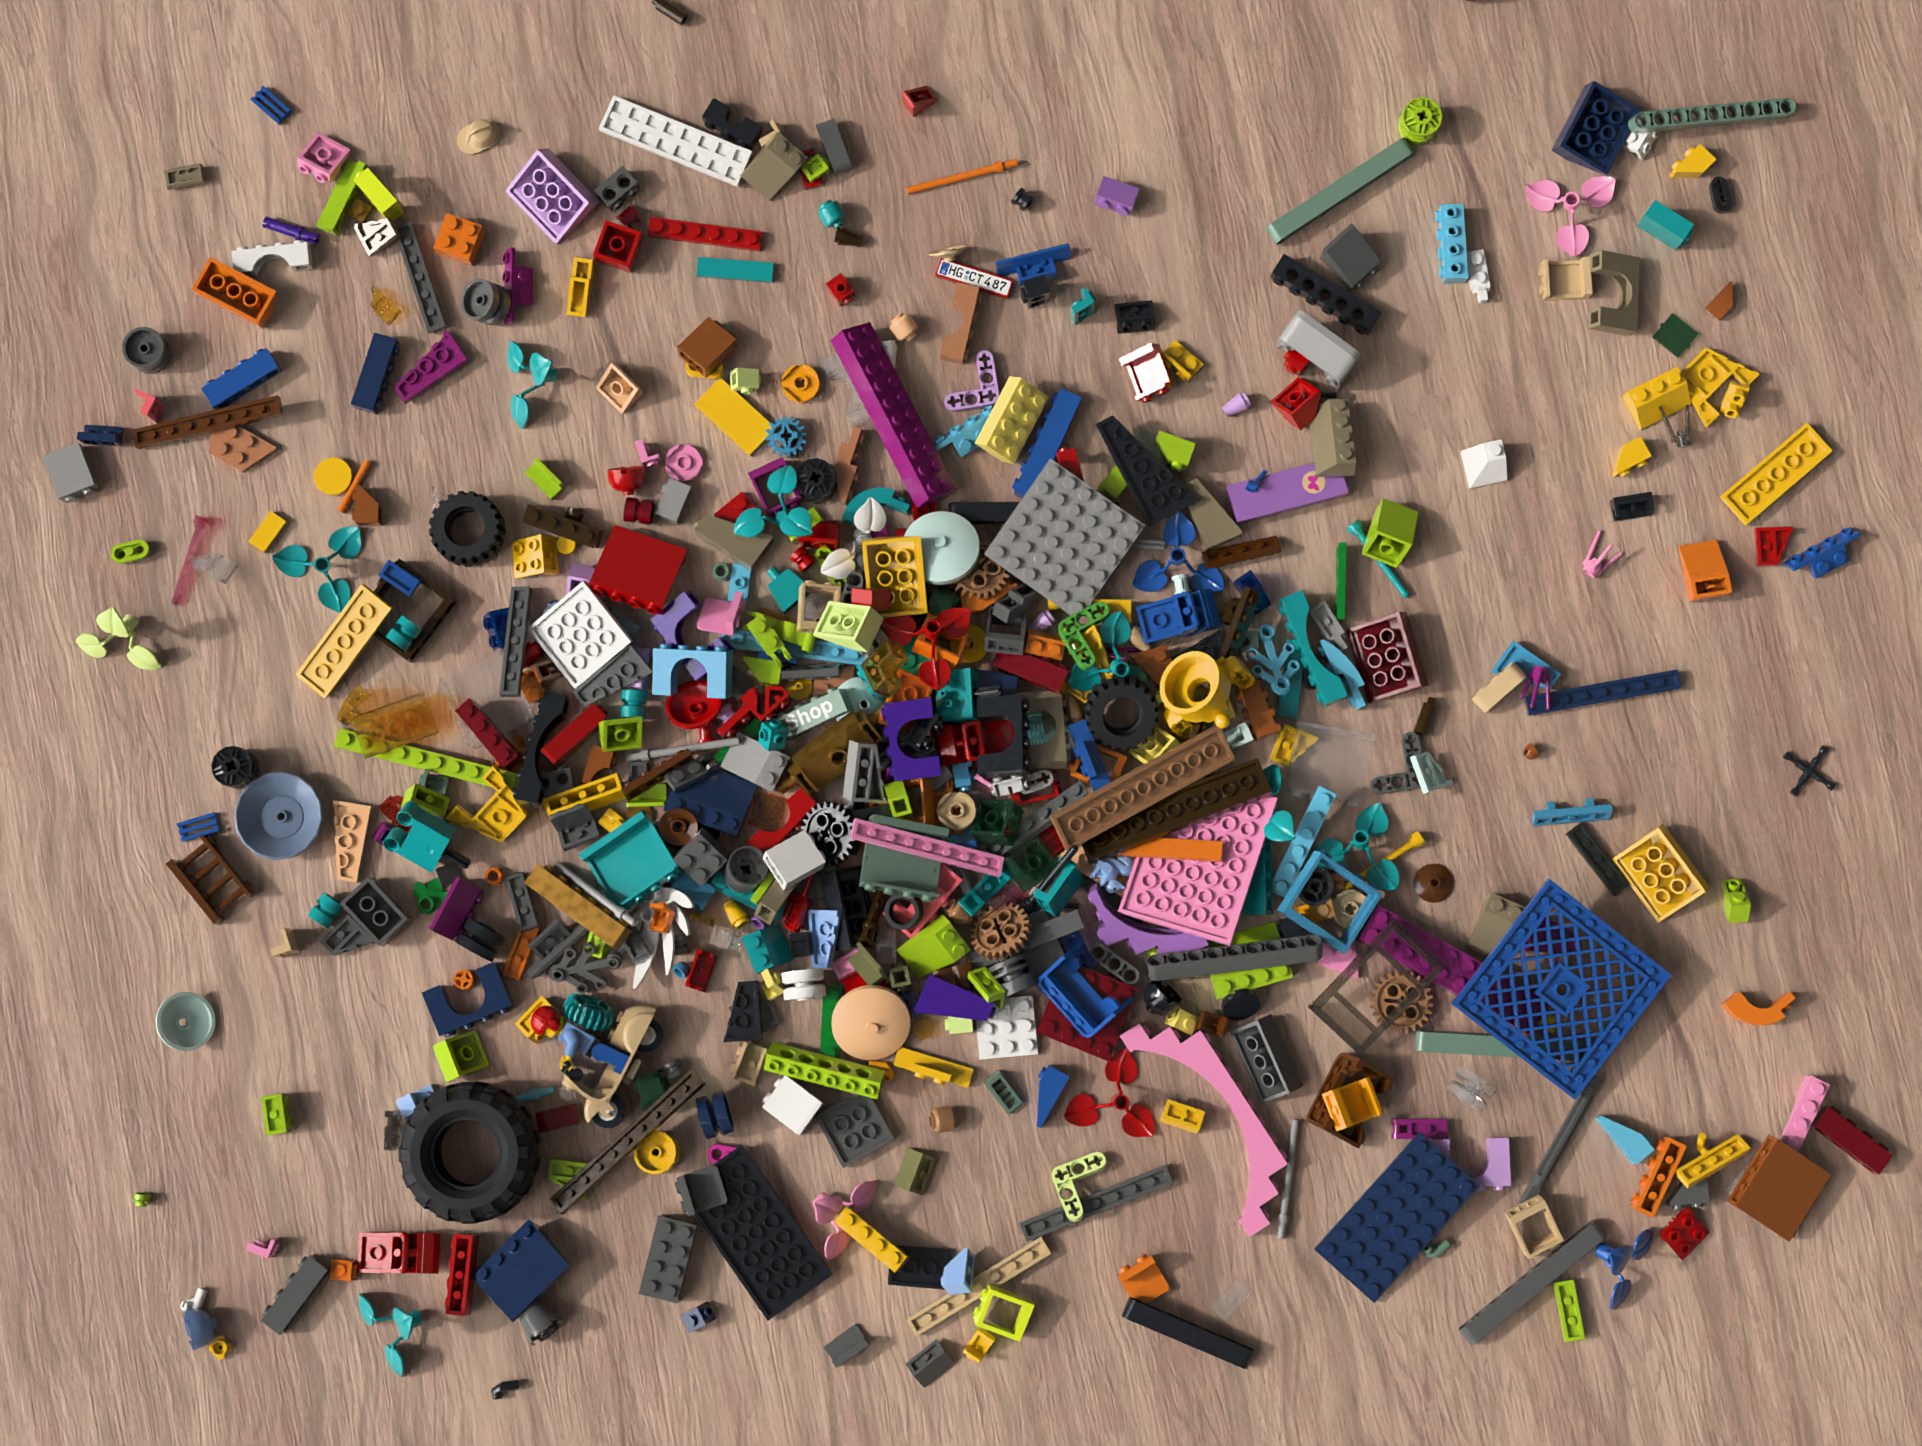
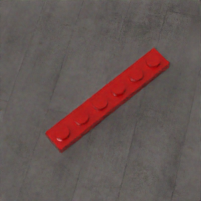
M650 217L647 236L760 252L763 232Z

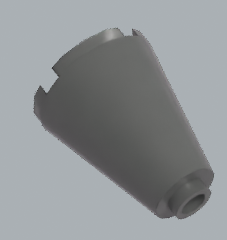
M539 1298L518 1317L526 1338L532 1346L536 1345L534 1341L539 1340L543 1342L559 1329L557 1325L559 1323L563 1324L562 1318Z

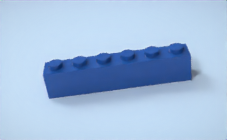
M1062 388L1059 393L1055 392L1051 403H1053L1052 409H1047L1043 418L1046 422L1043 427H1039L1035 437L1038 438L1036 444H1031L1027 453L1030 457L1028 461L1023 462L1020 468L1022 472L1020 479L1016 478L1013 483L1012 489H1015V496L1023 498L1049 459L1055 460L1056 452H1059L1080 406L1082 397Z

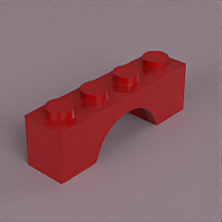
M800 787L787 800L790 810L787 823L781 829L774 832L759 829L746 844L760 849L765 854V851L789 839L788 835L793 830L797 832L804 825L802 821L807 817L806 813L812 812L811 807L817 806V803Z

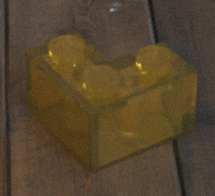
M885 639L861 664L874 693L891 698L902 687L896 671L908 660L903 645Z

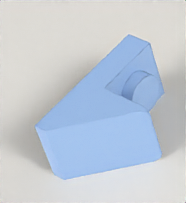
M433 1085L424 1087L414 1093H409L396 1100L403 1119L411 1116L414 1112L413 1109L423 1099L434 1093Z

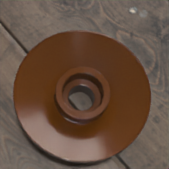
M673 808L666 811L659 821L661 837L672 845H685L698 830L695 816L684 808ZM676 822L682 823L680 827H676L674 824Z
M1425 865L1417 871L1414 877V889L1417 895L1424 901L1430 903L1443 901L1452 891V876L1441 865ZM1432 879L1437 880V886L1431 885Z

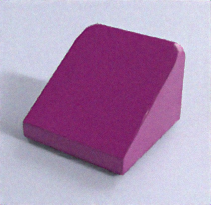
M381 822L372 839L383 845V841L392 830V827Z

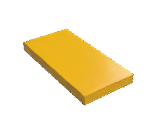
M721 377L694 404L696 408L749 456L765 442V437L770 436L766 433V429H772L769 426L770 422L736 391H731V386Z

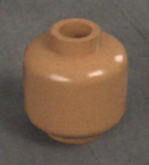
M962 898L951 899L944 908L945 917L957 927L968 925L973 919V916L971 917L958 904Z
M950 1106L934 1108L928 1118L930 1128L934 1129L937 1133L953 1131L956 1124L959 1123L958 1113L954 1112Z

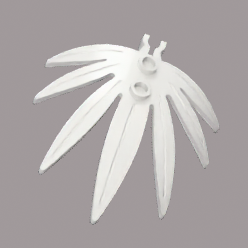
M661 885L662 888L659 891L651 892L643 902L635 903L630 907L629 912L639 906L633 917L638 920L636 925L638 931H640L644 922L641 936L652 953L636 964L633 989H637L647 975L655 957L660 937L659 932H653L649 929L655 910L649 907L650 903L658 904V902L668 904L669 908L676 912L674 919L687 936L690 935L687 918L677 905L694 908L693 901L684 892ZM603 890L599 891L604 896H606ZM672 924L668 934L662 933L666 975L671 974L674 961L675 938ZM622 945L619 950L612 948L610 952L617 951L622 955L626 949Z

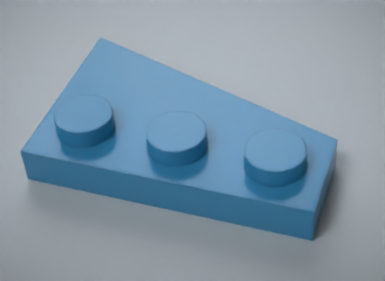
M1514 640L1491 670L1492 673L1498 674L1514 661L1527 675L1522 681L1526 683L1529 673L1533 671L1534 666L1545 667L1549 669L1548 674L1551 675L1550 689L1561 675L1560 672ZM1546 681L1544 684H1540L1539 687L1546 688Z

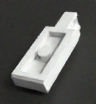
M1484 249L1467 252L1470 291L1473 294L1477 293L1478 303H1485L1488 300L1487 292L1490 291V281Z

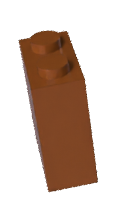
M708 317L677 346L678 356L707 378L737 349V338L732 332L724 330L718 321H713Z

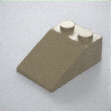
M775 132L740 176L766 199L770 200L808 157L783 135Z
M1494 893L1487 894L1466 948L1487 957L1525 907Z

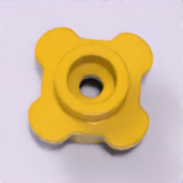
M222 1335L218 1336L217 1340L209 1345V1351L219 1360L224 1359L225 1354L233 1349V1345L228 1343Z

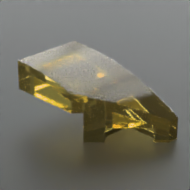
M372 286L371 307L379 318L387 325H390L399 316L401 311L379 290Z

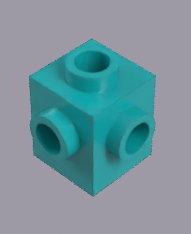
M777 719L764 721L761 723L758 743L767 751L785 749L788 728Z

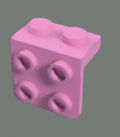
M735 591L732 602L710 597L706 598L697 622V628L699 630L734 636L736 627H739L741 622V612H744L746 601H743V592Z

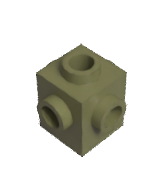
M903 963L893 964L892 968L888 969L889 974H886L887 985H891L892 989H897V992L909 990L908 986L912 985L911 981L915 980L913 970L908 969V965L904 966ZM898 974L904 975L903 981L897 980Z

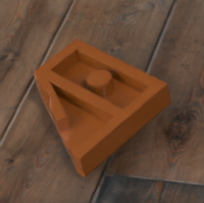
M1164 645L1131 654L1132 660L1160 688L1162 675L1172 662L1168 646Z

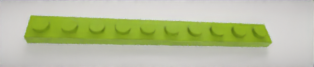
M341 728L338 729L334 743L336 748L421 770L429 769L433 773L493 788L482 779L484 774L491 768L489 766ZM499 769L514 791V788L519 783L518 774Z

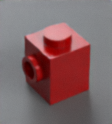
M842 273L826 283L827 290L839 306L847 305L853 301L855 291Z
M1289 350L1283 357L1286 359L1284 362L1285 369L1292 375L1296 374L1299 376L1310 362L1296 350Z

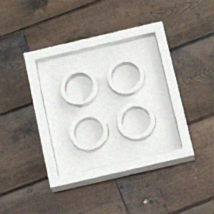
M1033 996L1004 998L1002 1008H998L994 1003L993 1007L997 1009L992 1019L988 1018L987 1021L976 1020L979 1060L1038 1054Z

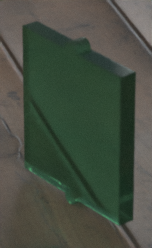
M1672 313L1664 323L1660 324V328L1652 338L1679 358L1686 348H1690V343L1696 338L1698 333Z

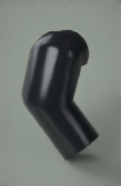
M518 1380L503 1381L494 1386L491 1390L492 1398L494 1400L502 1399V1392L518 1390Z

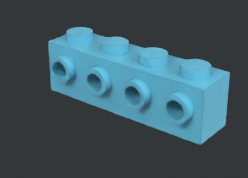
M1463 203L1442 204L1439 206L1438 211H1435V222L1439 224V229L1436 230V239L1440 241V248L1437 251L1438 259H1441L1439 278H1442L1443 284L1465 283L1468 279Z

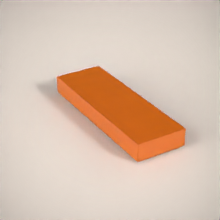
M541 926L523 933L518 930L501 975L521 981L532 953L528 944L539 935Z

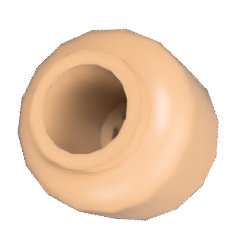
M901 312L890 321L892 323L890 330L899 341L906 339L908 342L917 335L915 331L918 329V325L910 314H903Z

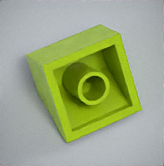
M1159 431L1155 444L1166 466L1176 473L1185 472L1196 443Z
M642 716L599 722V740L603 752L641 748Z
M476 1029L445 1039L433 1046L446 1082L462 1078L490 1066Z

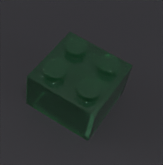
M980 799L970 835L979 844L1014 846L1024 811L1012 800Z
M1038 836L1013 852L1003 862L1004 867L1023 893L1044 880L1057 864Z

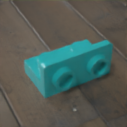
M1085 287L1081 289V299L1074 302L1071 307V320L1074 325L1094 314V307L1096 306L1094 301L1096 298L1092 291H1087Z

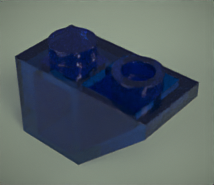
M1251 570L1234 581L1233 585L1240 595H1242L1244 586L1261 592L1259 603L1254 611L1255 615L1271 605L1263 586Z

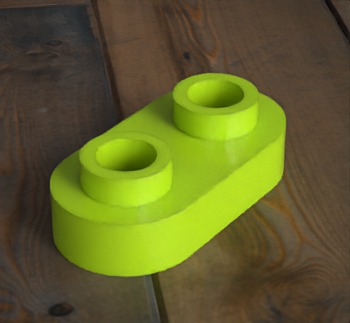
M138 539L115 545L111 550V557L119 564H126L146 559L150 555L151 548L147 542ZM143 547L144 551L139 553V548ZM121 552H125V556L123 558H120Z

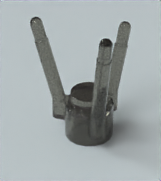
M1689 405L1685 406V429L1677 431V435L1674 434L1663 407L1659 406L1662 418L1671 436V442L1676 443L1677 447L1691 446Z

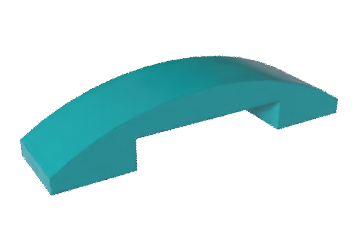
M1009 855L1004 859L1000 877L987 874L958 904L972 917L1022 866Z

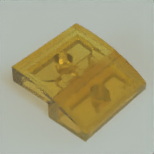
M358 684L343 702L337 720L348 726L362 713L357 707L371 696L369 691Z

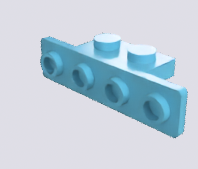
M994 405L985 407L978 415L968 417L965 423L952 427L949 430L950 432L945 435L935 437L933 444L938 451L952 442L958 455L963 457L978 448L979 446L975 442Z

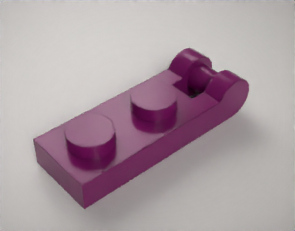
M1391 1119V1125H1393L1391 1139H1413L1419 1131L1427 1139H1447V1119ZM1401 1125H1407V1133H1401Z

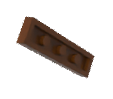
M1277 536L1203 551L1202 558L1206 569L1216 568L1226 564H1234L1244 560H1253L1258 557L1281 553V545Z
M688 748L680 750L674 757L660 762L656 768L651 771H645L641 777L634 781L627 782L621 788L627 801L629 802L665 780L664 774L693 761L692 753Z

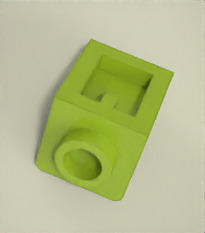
M818 153L804 162L800 168L810 183H812L824 174L829 175V167L831 165L825 157L822 158Z

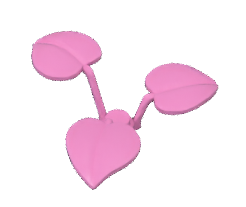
M1606 176L1587 180L1581 187V192L1585 197H1581V195L1575 192H1569L1565 197L1557 200L1560 195V189L1555 182L1549 180L1526 185V193L1531 205L1541 212H1549L1554 208V203L1564 202L1565 209L1570 211L1571 226H1563L1558 231L1556 240L1558 246L1572 257H1576L1584 251L1589 240V232L1584 225L1574 226V210L1578 208L1579 200H1588L1589 204L1593 207L1606 206L1613 197L1616 180Z
M875 1180L866 1181L856 1186L851 1194V1202L843 1201L837 1195L829 1196L825 1192L819 1194L816 1200L813 1201L816 1221L820 1225H826L831 1222L836 1229V1233L830 1234L825 1242V1257L829 1261L843 1253L850 1242V1235L844 1230L841 1231L834 1222L835 1215L838 1214L842 1205L853 1206L855 1212L866 1209L872 1203L876 1194Z

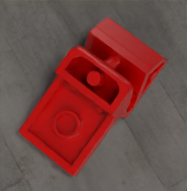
M766 686L765 692L758 691L756 687H752L740 698L744 705L716 731L723 739L733 738L738 733L737 729L741 725L746 726L752 720V715L761 723L776 719V714L780 710L785 711L791 705L790 701L792 698L782 686ZM764 696V697H765V702H764V699H761V706H760V697Z
M979 720L944 726L941 733L934 737L937 754L940 755L941 766L978 761V755L1002 752L1011 745L1015 732L1013 724L1006 720L991 722Z
M359 1233L357 1273L439 1274L440 1234Z

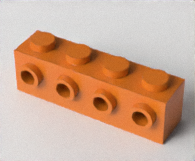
M1670 1137L1659 1139L1655 1147L1657 1152L1654 1157L1650 1158L1647 1164L1649 1169L1646 1175L1643 1174L1639 1181L1640 1188L1637 1193L1633 1194L1630 1200L1632 1204L1631 1209L1647 1217L1654 1218L1685 1152L1686 1145Z

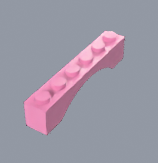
M1805 1076L1797 1093L1788 1123L1779 1140L1797 1152L1799 1151L1830 1084L1814 1076Z

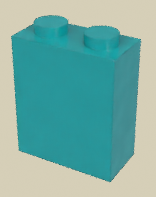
M1654 200L1637 227L1676 250L1679 245L1683 247L1686 241L1689 240L1693 234L1691 228L1694 224Z

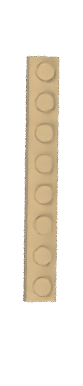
M1040 1236L973 1277L971 1293L953 1295L947 1293L908 1317L906 1321L915 1336H918L980 1298L983 1289H987L988 1284L998 1287L1047 1257L1051 1252Z

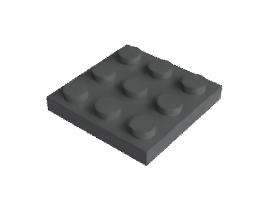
M853 1094L815 1116L843 1168L895 1139L873 1098Z

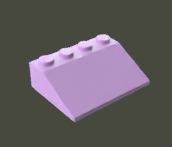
M549 148L537 149L505 190L555 244L562 241L600 202Z

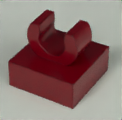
M628 206L616 217L620 224L626 225L631 229H634L631 226L632 220H636L639 224L641 223L640 218L637 217L639 213L632 206Z

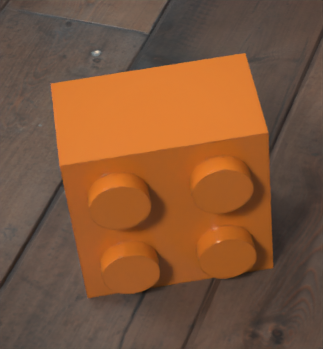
M446 213L433 249L438 255L473 266L486 231L480 224Z

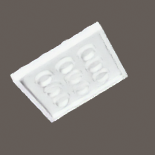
M586 580L577 585L528 627L529 632L574 689L580 686L628 644L633 642L597 594L592 591Z

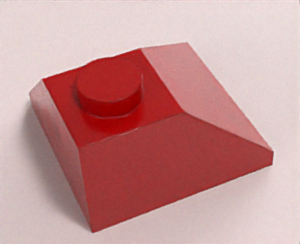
M1297 377L1270 402L1291 425L1301 431L1315 419L1321 392L1308 382Z
M826 520L825 523H819L812 528L813 535L798 537L800 547L817 549L827 547L830 550L839 549L841 527L836 521Z

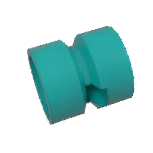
M401 615L395 623L396 628H391L385 637L406 652L412 644L411 639H416L422 630Z
M622 690L621 701L624 703V706L621 707V718L642 716V719H646V707H644V704L647 702V691Z
M323 892L317 900L318 905L313 906L307 915L329 929L335 920L334 915H339L343 907L338 900Z

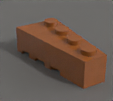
M1254 661L1243 662L1251 672L1255 666ZM1255 678L1254 684L1247 689H1241L1236 685L1237 690L1235 691L1238 702L1241 701L1244 707L1241 709L1245 720L1248 719L1250 723L1248 728L1256 741L1276 735L1282 730L1280 724H1275L1274 722L1276 721V714L1271 706L1268 707L1269 697L1266 690L1261 688L1263 684L1261 678Z

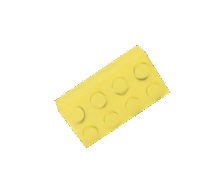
M1009 376L975 444L1000 461L1015 464L1049 396L1023 378Z

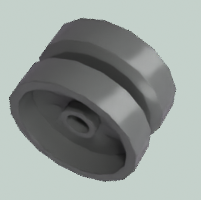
M475 279L470 282L464 289L461 297V307L467 318L490 326L501 323L508 315L511 305V298L505 287L484 279Z
M137 327L124 338L122 344L123 355L140 372L146 374L157 373L163 370L169 363L171 348L167 340L154 329Z

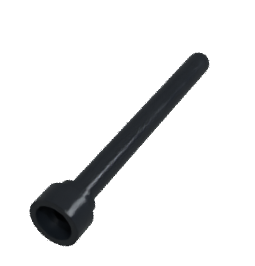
M1072 845L1038 886L1039 890L1044 892L1076 854L1078 851L1077 845ZM1032 894L1023 898L1019 906L1027 914H1031L1036 908L1037 900Z

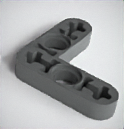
M1409 732L1401 739L1406 772L1374 778L1370 782V789L1374 794L1381 795L1421 787L1420 784L1417 785L1415 781H1412V778L1415 777V771L1410 772V769H1414V767L1408 761L1409 756L1422 753L1417 734ZM1408 736H1410L1411 739H1415V742L1412 744V748H1417V751L1407 753L1406 750H1410L1409 743H1405V740L1408 739ZM1395 777H1400L1403 780L1401 788H1396L1393 785ZM1386 778H1389L1391 790H1388V786L1382 787L1381 791L1378 788H1374L1377 780L1380 783H1387Z

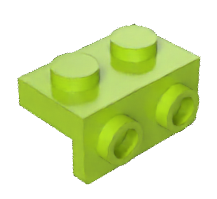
M286 1093L261 1097L266 1136L291 1132L293 1120L289 1116L290 1099L286 1096Z

